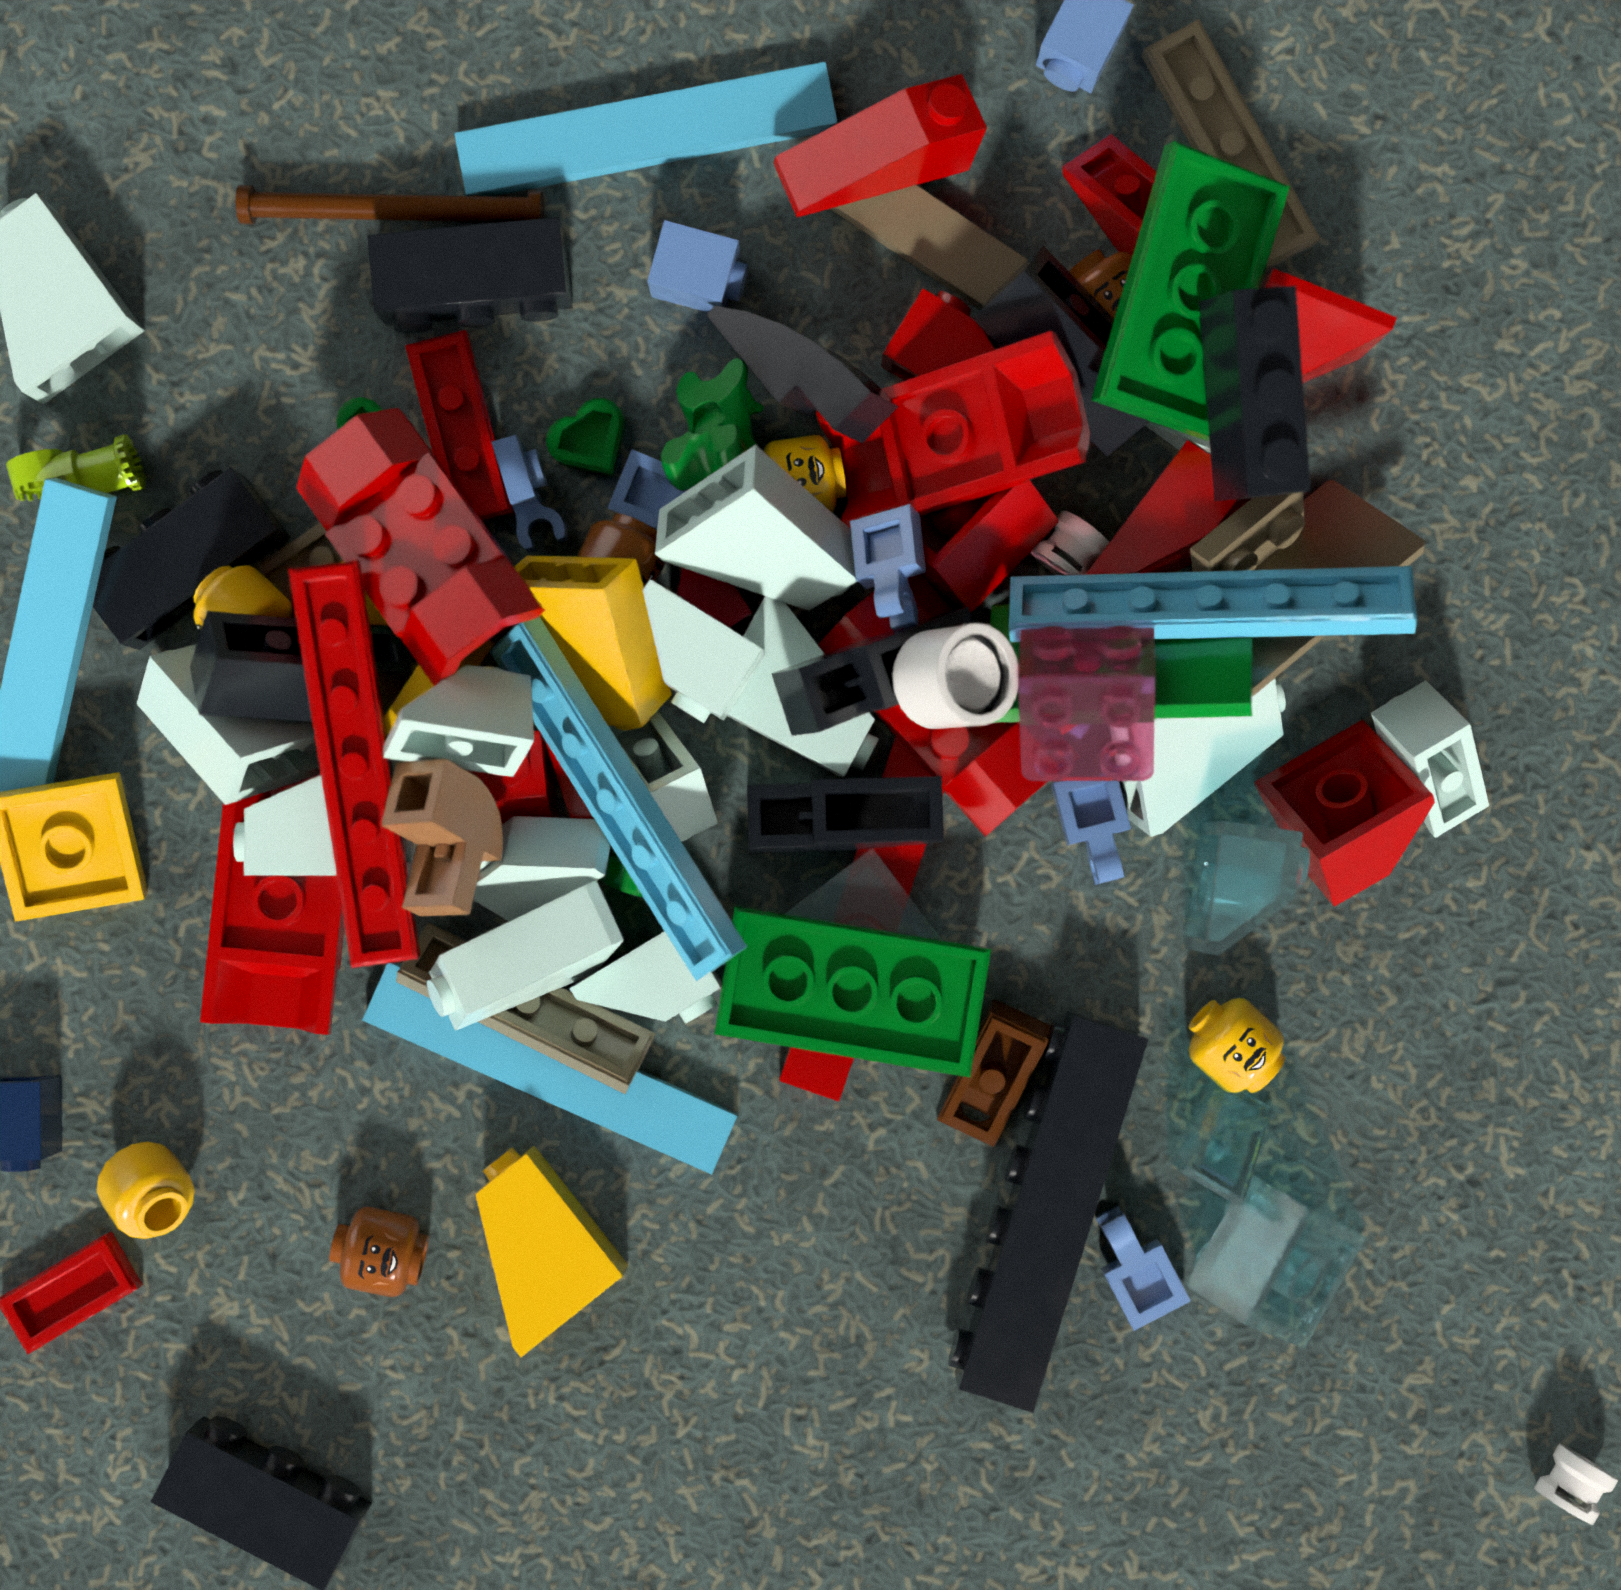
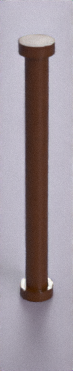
M238 185L235 196L236 214L240 224H255L257 218L496 223L544 218L543 191H529L528 197L256 192L253 185Z

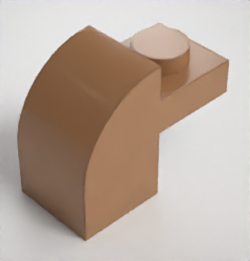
M448 759L396 763L381 826L417 845L402 908L418 916L470 914L481 863L484 861H501L503 830L496 802L480 779Z

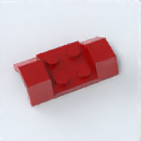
M1053 331L883 388L882 390L895 402L898 408L863 443L833 430L819 411H816L818 424L834 448L839 447L848 498L841 521L850 529V521L904 505L910 504L922 516L1028 483V479L1083 463L1086 460L1091 436L1076 370L1058 336Z
M400 408L356 415L305 456L296 489L326 530L325 535L344 562L360 560L366 594L394 634L404 642L433 686H436L447 677L456 674L460 661L503 627L536 619L546 611Z
M921 574L908 578L917 605L918 621L952 611L951 607ZM875 590L849 611L818 644L824 654L892 630L889 616L884 618L877 616L874 603ZM899 704L888 709L874 711L930 776H942V789L984 837L1080 754L1052 721L996 722L979 726L930 729L912 721Z
M314 775L313 777L227 805L223 803L200 1023L255 1024L295 1028L314 1034H331L337 970H340L345 928L337 875H244V862L236 861L233 846L235 826L238 822H244L245 808L319 775Z

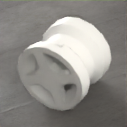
M1061 511L1057 516L1059 521L1055 526L1053 534L1048 540L1040 541L1032 549L1031 554L1043 567L1054 575H1085L1110 542L1080 517L1068 511Z
M1559 1443L1553 1453L1555 1460L1554 1468L1550 1475L1539 1478L1534 1489L1562 1509L1594 1525L1600 1514L1597 1505L1603 1493L1613 1491L1619 1479L1598 1464ZM1557 1486L1582 1500L1581 1505L1557 1491Z

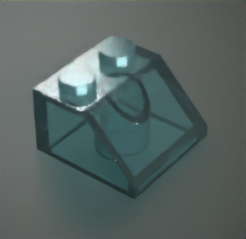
M1228 821L1201 823L1184 948L1206 954L1220 955L1293 900L1296 886H1303L1305 884L1309 870V848L1301 847L1303 832Z
M1247 1172L1241 1185L1228 1197L1225 1205V1214L1210 1241L1199 1250L1194 1261V1270L1185 1286L1241 1323L1305 1349L1366 1237L1278 1187Z

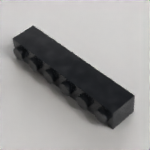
M1069 1011L1066 1013L1063 1024L1055 1021L1052 1023L1049 1042L1043 1052V1058L1051 1060L1044 1085L1033 1084L1025 1107L1024 1120L1033 1122L1025 1146L1015 1144L1006 1169L1005 1181L1014 1183L1006 1208L996 1205L989 1223L986 1243L995 1245L987 1269L982 1267L976 1268L969 1288L967 1304L975 1306L968 1331L958 1328L951 1346L948 1366L957 1368L955 1378L959 1390L1034 1413L1147 1046V1037Z

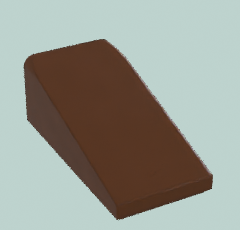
M993 999L978 1029L970 1078L956 1076L937 1120L994 1147L1049 1042L1050 1025ZM961 1103L990 1116V1118L984 1121H975L968 1118L962 1111Z

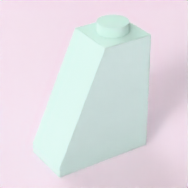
M35 193L28 199L22 198L13 201L1 210L0 313L13 378L21 392L45 404L145 330L59 212L41 196Z
M756 445L659 509L655 554L665 562L808 611L832 596L841 595L853 583L857 582L855 579L851 529Z
M765 596L743 636L761 647L764 651V657L727 717L843 779L849 767L862 772L879 738L868 733L875 720L869 712L819 733L791 735L771 673L823 655L824 653L785 602Z
M197 644L149 656L137 705L225 805L321 774L312 721L199 715L190 671V664Z
M1277 678L1273 679L1252 697V717L1109 720L1122 796L1129 820L1150 837L1164 833L1282 737L1283 728L1280 713L1285 710L1286 701L1279 680Z
M391 759V765H392L393 774H394V770H395L396 763H403V762H410V761H403V760ZM321 775L244 809V822L236 823L233 840L235 859L237 862H244V875H336ZM403 838L408 875H410L414 843Z
M594 881L439 955L429 972L432 979L427 980L428 993L437 1013L441 1017L448 1015L456 1031L595 974L624 939L597 881Z

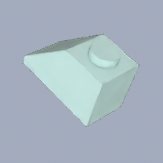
M649 579L643 589V594L664 682L668 687L677 692L671 703L705 723L710 713L724 721L763 659V649Z
M465 665L456 671V674L447 677L401 709L383 746L384 758L410 762L448 759L465 770L514 777L534 742L531 675L504 671L497 667Z
M1426 680L1402 695L1392 698L1385 705L1371 712L1377 735L1432 792L1435 804L1426 816L1424 823L1435 838L1489 806L1471 725Z
M658 710L642 728L619 730L615 726H609L681 842L718 824L701 768Z
M513 816L502 824L503 850L501 861H484L481 863L473 900L510 922L605 876L611 845L595 819Z
M664 931L571 987L570 990L576 1000L665 1022L680 1014L686 1024L718 1004L712 993L720 989L723 983L715 970L696 981Z

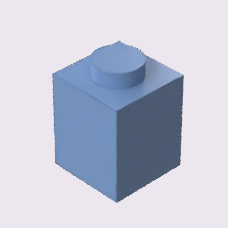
M1064 0L1041 44L1036 66L1045 70L1044 76L1047 80L1063 90L1074 92L1081 88L1092 93L1126 27L1134 5L1126 0Z
M664 220L647 280L651 296L705 312H709L714 306L727 308L729 299L739 302L744 290L749 264L739 262L741 258L739 240Z

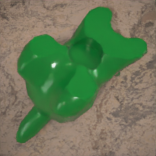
M739 358L731 360L723 371L711 380L703 381L692 371L686 372L679 380L676 393L688 424V432L679 438L666 442L661 452L662 468L670 484L677 490H689L754 445L758 447L752 437L750 415L762 413L764 406L755 401L751 391L747 388L748 366Z

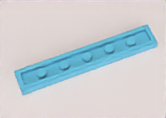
M820 62L456 132L454 135L466 196H497L819 134L838 123L826 62Z
M48 478L44 482L0 688V792L54 783L117 496L58 478Z
M1412 566L1011 577L1010 642L1415 633L1417 621Z
M538 616L536 619L515 624L490 650L491 655L500 669L531 675L533 722L692 976L698 981L741 952L747 945L541 618Z
M396 962L387 963L362 1021L712 1175L738 1113L639 1069L626 1094L621 1093L479 1022L455 1031L449 1016L441 1017L435 1010L430 998L396 982L397 972L401 964Z

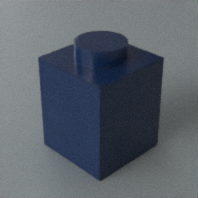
M61 1076L0 1077V1171L21 1172L40 1169L42 1159L62 1152Z

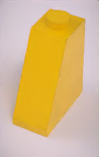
M527 555L515 568L546 611L539 617L607 725L615 726L619 730L642 728L650 721L651 717L668 700L672 693L670 687H668L663 679L636 558Z
M532 1146L521 1156L513 1147L507 1150L482 1171L489 1181L475 1194L512 1347L520 1357L524 1356L623 1277L628 1266L627 1262L535 1146Z

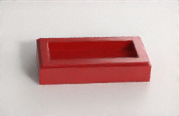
M110 1231L0 1297V1309L28 1355L137 1290L143 1284L114 1234Z

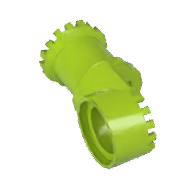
M127 434L115 437L113 445L79 454L76 450L63 452L59 449H44L18 455L6 463L15 498L17 500L20 499V501H25L24 495L27 496L28 501H33V494H36L38 500H41L44 482L48 478H58L104 493H110L126 487H130L133 491L145 489L146 476L141 472L144 471L143 466H136L135 464L141 461L140 456L133 457V455H137L138 451L136 447L134 448L133 441L129 439Z

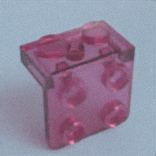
M1049 626L1042 629H1021L1018 694L1022 775L1031 781H1145L1151 778L1154 774L1155 725L1154 628L1113 626L1104 629H1066L1059 626Z

